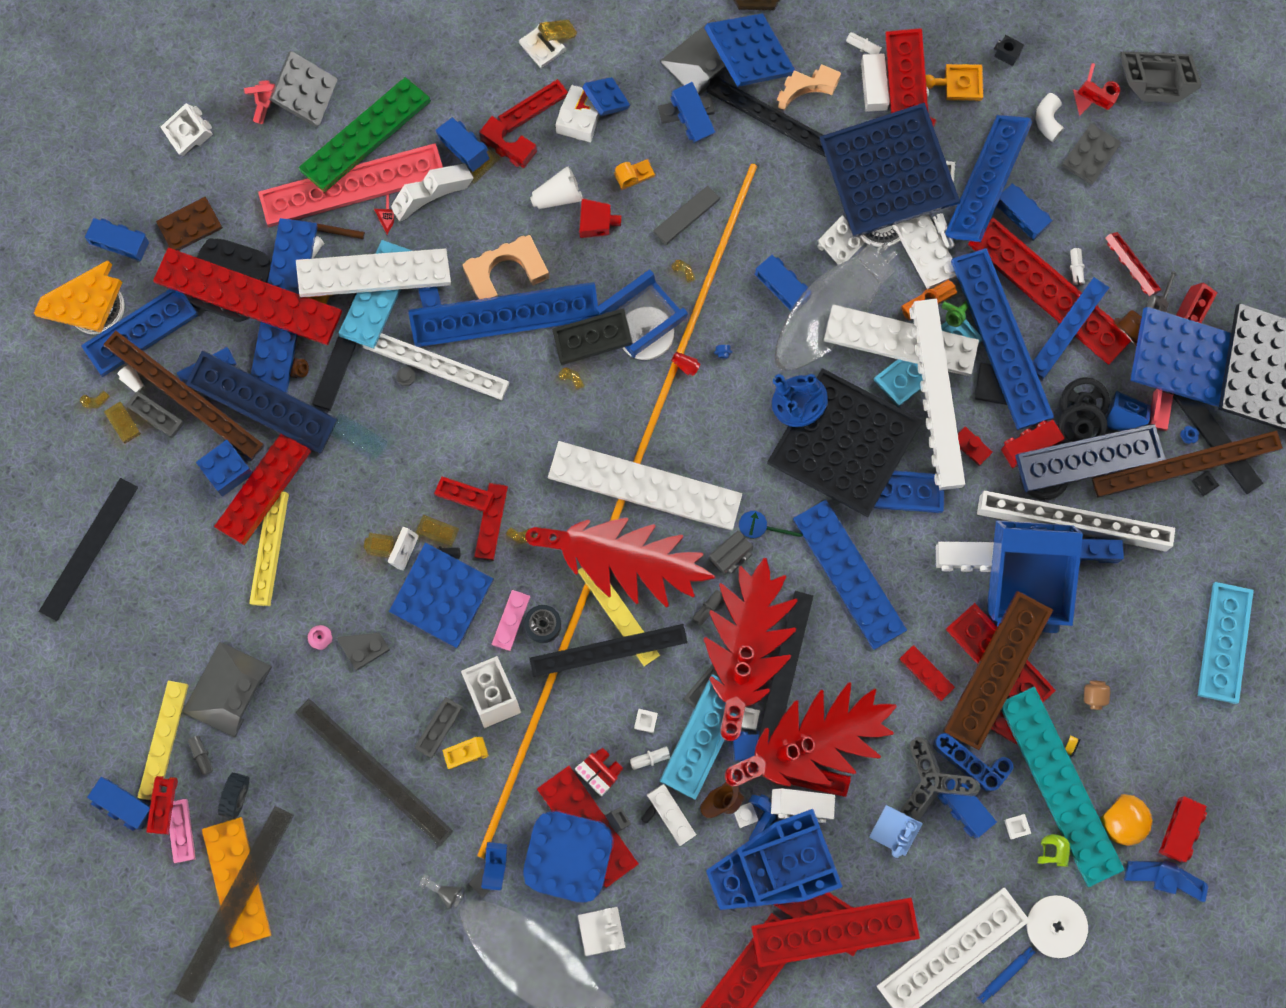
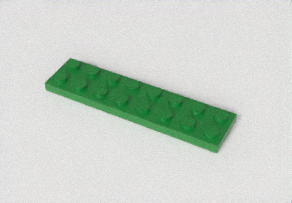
M404 77L300 165V172L325 193L431 102L430 97Z

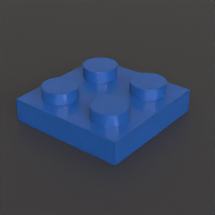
M612 77L587 82L582 87L600 116L624 111L630 107V103Z

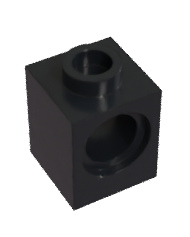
M1005 35L1002 41L998 40L996 43L994 57L1013 66L1025 44Z

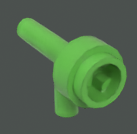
M966 300L960 307L945 301L943 302L941 308L948 311L946 314L948 325L958 327L965 321V312L969 308Z

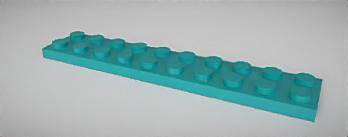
M1035 686L1006 699L1001 711L1062 836L1070 843V853L1087 887H1091L1124 871L1125 869Z

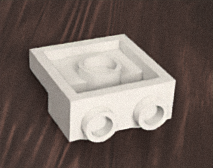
M187 103L161 126V129L181 156H184L195 145L201 146L213 135L210 131L212 128L210 123L201 118V110L197 106L193 107Z

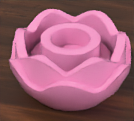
M323 625L313 627L308 633L310 646L319 650L325 649L332 642L330 629Z

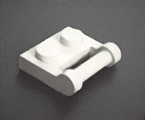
M544 22L540 23L536 29L519 40L520 45L540 68H543L566 51V47L555 39ZM540 34H543L555 48L553 52L538 37Z

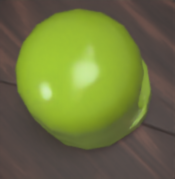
M1056 834L1043 837L1041 845L1044 848L1043 856L1038 857L1037 863H1057V866L1067 867L1070 854L1069 841L1065 837ZM1047 844H1053L1057 847L1055 857H1045Z

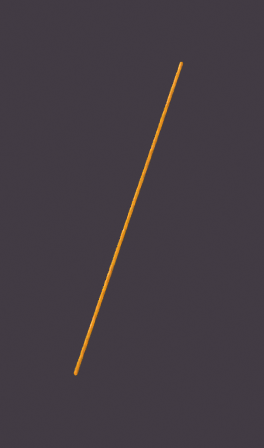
M750 164L678 346L677 352L684 354L757 169L755 164ZM674 362L671 364L633 460L634 463H641L678 369ZM618 499L610 521L619 519L625 500ZM586 583L558 651L568 649L590 593ZM558 672L548 675L478 852V857L483 859L486 857L487 842H491Z

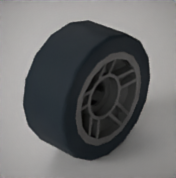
M538 605L527 612L524 619V627L527 635L533 641L548 643L559 635L561 618L553 607ZM541 620L547 623L545 627H540Z

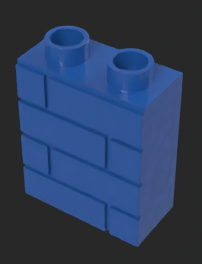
M996 520L987 612L994 621H997V627L1016 591L1053 609L1042 632L1058 633L1060 625L1073 626L1083 533L1074 525Z

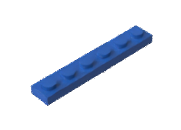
M1095 277L1090 281L1032 362L1037 375L1042 379L1046 377L1109 289L1107 285Z

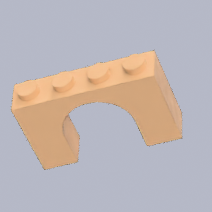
M530 235L521 236L510 244H502L498 249L486 251L482 256L470 258L462 264L477 299L498 297L490 280V273L493 267L502 261L509 260L519 263L524 268L532 286L549 279V272Z

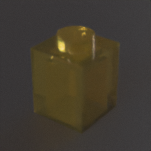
M369 533V537L365 538L364 549H366L368 555L389 558L395 540L393 536Z

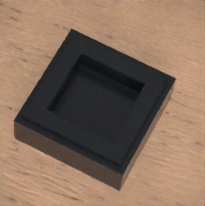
M1206 471L1192 481L1202 496L1220 486L1209 471Z

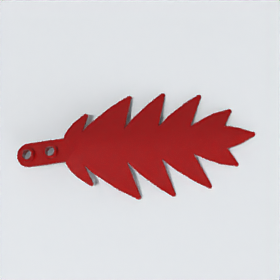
M627 517L608 521L586 530L585 528L590 524V520L579 522L571 526L567 531L533 527L525 535L527 543L532 546L562 550L565 561L575 575L578 574L577 558L580 566L591 580L608 597H611L610 566L615 578L635 604L639 603L637 574L651 593L666 608L669 605L663 578L680 592L692 598L695 597L690 582L715 579L713 574L694 564L703 556V553L682 552L669 554L683 539V535L667 537L644 546L656 527L652 524L627 533L617 539L629 521ZM538 534L536 538H532V535Z
M763 558L752 577L742 566H739V585L743 601L722 583L719 584L723 600L736 625L712 610L709 612L721 639L728 648L726 650L707 637H704L709 658L719 679L723 683L721 684L712 676L710 677L715 692L726 702L720 734L727 741H734L740 736L745 707L757 703L770 692L769 688L756 690L778 673L791 658V655L763 658L796 632V628L768 630L777 624L798 602L797 599H793L768 607L780 592L786 575L771 580L767 558ZM731 730L733 734L727 733V731Z
M848 682L832 704L825 719L824 690H820L811 703L799 728L798 700H796L783 715L769 742V728H765L757 742L755 755L729 767L725 772V780L730 786L736 787L763 774L765 778L776 784L790 787L791 783L781 775L783 774L787 777L809 783L831 785V782L812 761L841 772L856 774L853 767L836 749L862 757L880 759L881 756L858 736L884 737L893 735L894 732L881 723L891 715L897 706L896 704L873 705L877 690L872 689L848 712L851 693V682Z

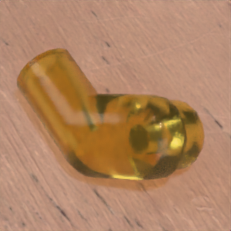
M681 259L675 260L672 263L673 271L678 272L680 270L684 272L687 283L696 280L692 267Z
M566 367L562 368V371L558 373L561 380H572L576 390L584 387V383L577 371Z
M103 390L97 397L83 395L80 398V403L85 408L97 409L110 396Z
M510 527L506 532V536L518 544L527 543L525 535L529 529L518 532Z

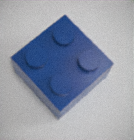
M225 440L196 461V464L222 497L248 479L253 473L228 440Z

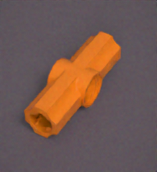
M947 280L933 289L925 290L922 295L901 306L903 315L909 321L911 320L909 309L912 308L914 301L931 298L937 299V303L940 304L957 294L955 285L950 280Z

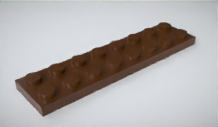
M1016 591L943 732L980 750L1053 609Z

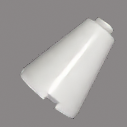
M567 166L535 189L530 199L534 207L537 206L539 209L580 202L583 197L581 191L578 192V183L572 170Z

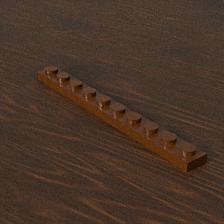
M116 330L103 344L108 350L222 438L228 440L230 444L251 460L264 447V444Z
M1277 431L1093 478L1092 483L1097 498L1276 452L1282 450L1283 447Z

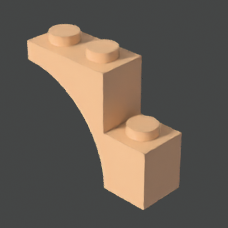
M821 64L819 70H815L811 78L794 70L792 76H788L786 79L785 90H781L778 95V108L785 110L790 102L806 93L822 92L832 95L840 80L841 72Z

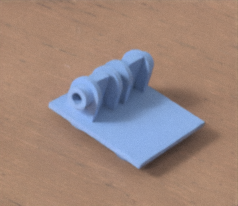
M886 805L869 838L892 850L891 854L896 858L902 855L906 856L923 823Z

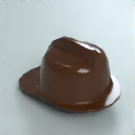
M1131 310L1123 318H1115L1114 323L1137 346L1142 316Z
M725 782L707 795L700 805V811L706 818H713L722 813L733 814L740 808L742 802L745 801V797L740 793L739 786L733 787Z

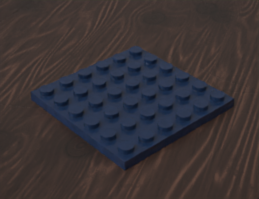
M925 103L819 137L853 238L960 204V199Z

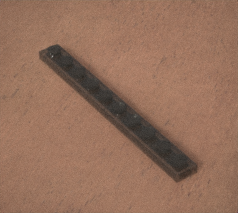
M308 698L295 712L435 843L441 846L454 832L311 699Z
M274 806L174 992L175 995L194 1003L294 816L293 814L278 806Z

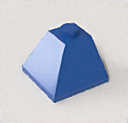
M1116 391L1105 416L1107 427L1111 430L1124 431L1146 425L1150 421L1151 405Z

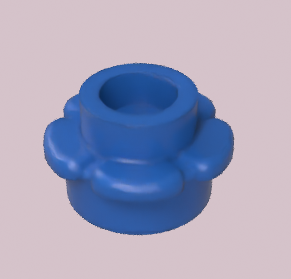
M717 345L716 351H714L718 358H729V355L733 353L730 345Z
M1186 426L1180 433L1182 440L1187 444L1196 443L1199 440V431L1192 426Z

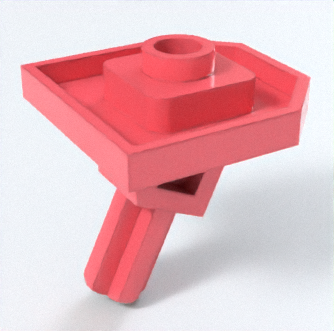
M259 81V85H255V87L244 88L245 94L254 95L257 107L253 121L259 124L264 123L267 109L271 107L272 101L269 98L275 84H270V81Z

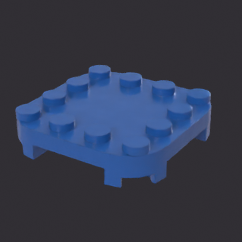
M550 811L542 814L536 820L524 864L523 875L526 885L537 892L575 902L586 903L594 900L601 893L604 886L614 844L611 830L600 821L560 811Z

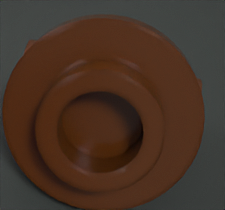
M294 358L290 377L302 378L307 376L309 371L307 361Z

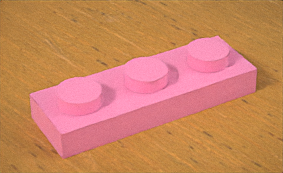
M514 590L511 591L492 645L511 651L530 600L529 595Z
M188 799L174 801L169 829L173 862L181 863L196 860Z

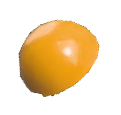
M1121 794L1115 803L1100 817L1109 839L1120 845L1131 846L1139 844L1146 839L1152 828L1153 819L1149 808L1134 795Z

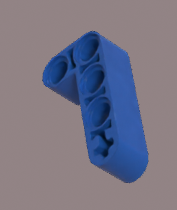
M940 734L933 741L934 749L963 774L976 779L980 783V788L986 792L997 790L1013 770V763L1007 757L995 760L988 767L949 734ZM945 739L947 741L945 743L946 746L941 747V741ZM954 746L955 748L948 753L947 751ZM956 751H959L963 754L962 761H958L955 759L954 755ZM999 762H1003L1006 765L1005 772L999 770ZM971 764L977 765L979 769L978 774L971 772ZM987 777H991L994 780L993 788L986 784Z

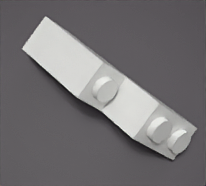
M465 163L429 170L423 181L403 186L391 205L393 213L399 221H403L432 200L466 189L473 180V176Z

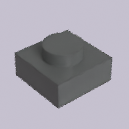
M621 807L606 815L610 826L616 833L631 825Z
M483 869L468 883L482 898L491 890L481 888L484 874Z

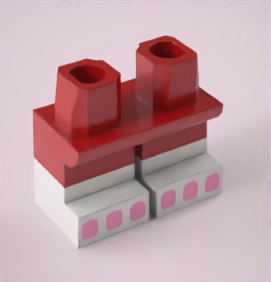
M601 748L595 754L591 753L575 768V771L587 783L589 782V785L601 797L618 780L617 777L623 770V767L617 761L609 768L603 764L610 756L604 748Z

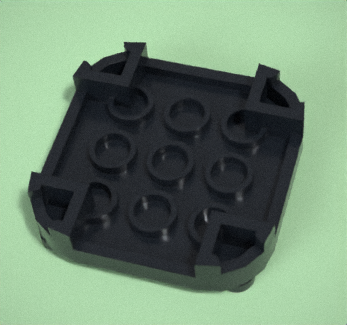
M209 238L198 253L197 258L268 283L271 262L268 256L259 250L225 239ZM185 294L192 306L198 310L202 309L233 319L235 322H241L250 318Z

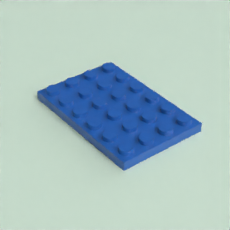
M1145 307L1143 308L1130 381L1219 407L1231 333Z

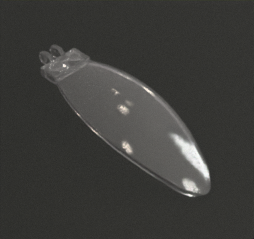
M888 242L882 244L877 250L872 244H868L855 258L849 259L830 269L804 291L788 314L777 340L775 363L779 369L789 371L801 368L822 357L838 345L824 341L832 305L867 312L880 285L895 272L888 263L897 253L892 251L885 258L881 255L890 246Z
M470 900L461 905L459 915L462 926L479 956L505 986L536 1008H611L615 1001L597 987L592 976L579 958L559 938L543 926L515 911L490 902Z

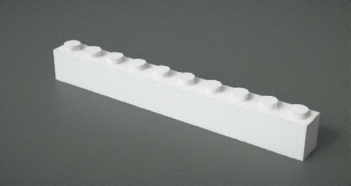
M937 299L914 301L909 312L910 318L914 319L912 333L913 337L917 339L915 353L916 356L919 355L920 359L918 372L922 374L923 379L920 382L921 391L925 392L923 406L924 410L928 412L926 426L931 432L929 446L933 448L934 455H932L933 467L936 466L937 472L934 475L935 484L939 485V490L962 488L965 485Z
M983 491L980 495L977 515L1013 522L1074 525L1084 536L1104 540H1123L1124 544L1165 552L1172 548L1174 543L1175 528L989 491Z

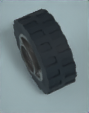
M234 772L230 774L219 801V816L234 820L239 816L249 788L248 776Z

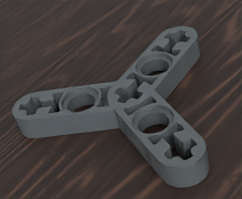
M916 737L911 741L910 750L921 782L902 807L901 813L909 816L908 812L910 811L913 815L912 818L919 821L938 793L970 797L979 793L980 783L976 779L968 776L940 773L931 745L926 739ZM919 743L923 744L921 746L922 751L917 749L919 747ZM929 759L931 765L927 770H924L923 762ZM932 779L936 783L935 786H932L930 782ZM954 779L955 787L949 790L947 783L949 780ZM962 784H973V788L970 789L962 787ZM924 793L926 797L925 802L919 804L918 796Z

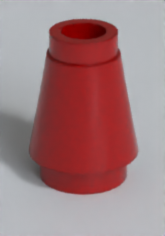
M675 352L671 359L687 375L694 376L700 367L697 359L679 352Z

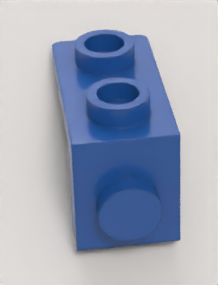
M752 794L749 799L750 803L764 811L749 840L767 829L777 817V814H771V799L763 794L760 796Z
M487 842L486 864L481 888L502 890L507 862V844Z

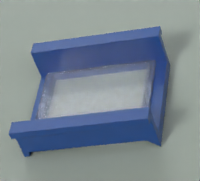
M650 269L596 307L599 315L624 308L633 344L625 347V349L633 358L681 322L688 321V312L684 308L679 309L656 283L654 273Z

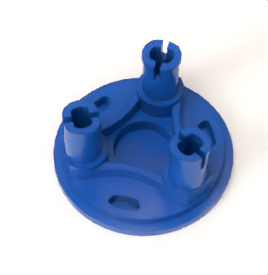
M777 374L775 376L776 379L773 378L776 391L772 398V409L780 422L792 427H802L815 422L824 413L828 402L827 391L814 374L791 377L786 381L781 374Z

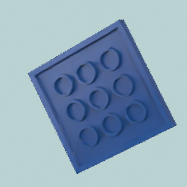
M763 13L707 23L704 27L737 87L788 77L793 74L795 69Z
M425 543L389 612L458 648L494 578Z

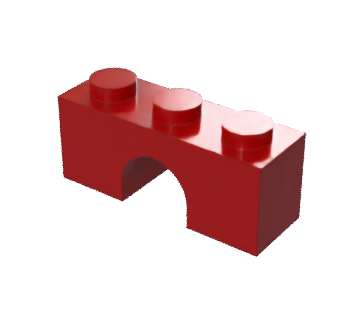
M491 116L479 131L480 141L486 147L491 146L494 148L499 156L508 157L510 162L516 167L520 165L525 168L537 153L536 144L522 135L515 142H506L503 138L508 133L507 125Z

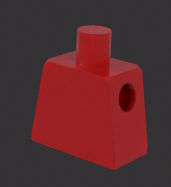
M582 199L580 238L606 236L610 234V226H621V215H611L610 204Z

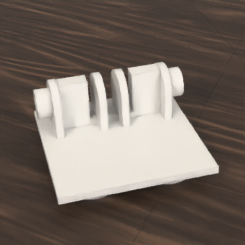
M842 215L819 238L817 247L821 251L825 249L832 259L842 267L865 242L859 236L853 238L848 221Z
M618 907L578 915L585 956L625 948Z

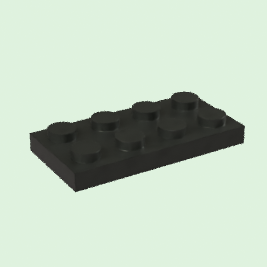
M624 308L552 329L561 365L633 344Z

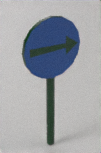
M757 511L746 512L739 520V529L748 538L756 539L761 537L766 530L798 537L803 536L801 533L767 526L765 516Z

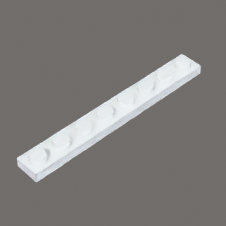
M382 333L374 349L363 345V348L500 400H503L509 386V381Z

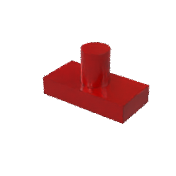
M964 427L958 433L960 449L978 466L993 453L967 427Z

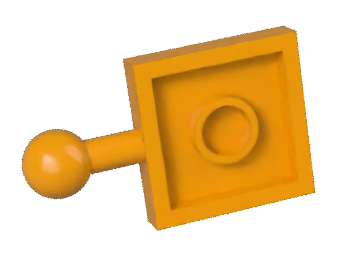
M946 64L945 78H934L928 74L926 75V87L931 89L934 86H946V100L982 101V65Z

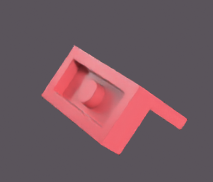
M1156 389L1152 396L1148 425L1155 424L1157 430L1167 431L1173 395Z

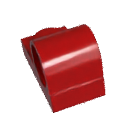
M1086 80L1080 86L1077 93L1096 105L1109 110L1117 100L1120 87L1116 82L1109 81L1100 88L1094 82Z

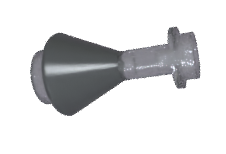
M424 874L419 883L421 889L423 890L427 887L438 893L448 909L452 907L458 908L460 900L465 895L461 892V887L441 886L430 880L431 875L427 876Z

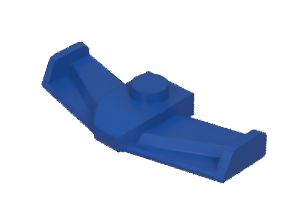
M1165 860L1162 862H1127L1124 881H1155L1154 889L1176 894L1178 888L1202 903L1206 901L1207 883L1182 870L1175 863Z

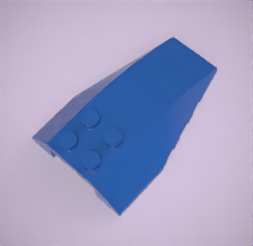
M813 809L775 822L706 870L720 910L801 902L843 887Z

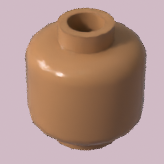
M1091 680L1089 684L1084 686V702L1090 705V709L1102 710V706H1107L1110 703V687L1104 681Z

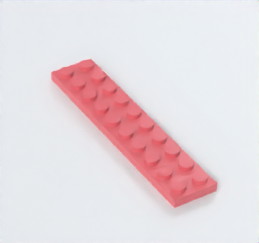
M436 143L358 164L325 193L308 178L259 191L258 193L267 225L272 227L279 225L280 218L298 220L399 192L405 184L423 181L429 170L443 168Z

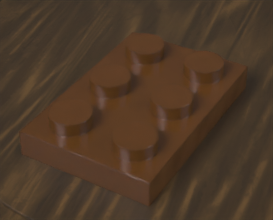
M206 196L156 221L169 247L177 251L223 229Z

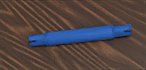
M1029 947L1022 955L1019 954L996 979L985 987L986 990L977 998L984 1004L1028 963V960L1036 952L1033 950L1029 953L1032 950Z

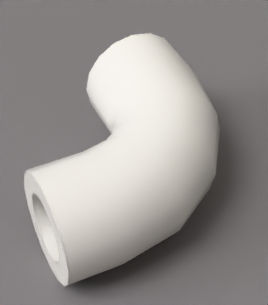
M1048 93L1037 107L1036 122L1042 134L1051 142H1054L1064 130V127L1054 118V113L1062 103L1055 94Z

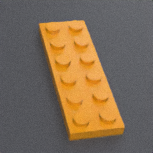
M242 817L202 829L230 948L272 936Z

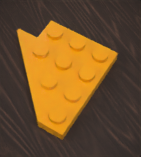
M105 261L40 297L33 314L44 319L102 332L123 282L120 279L108 277L112 264L109 261Z

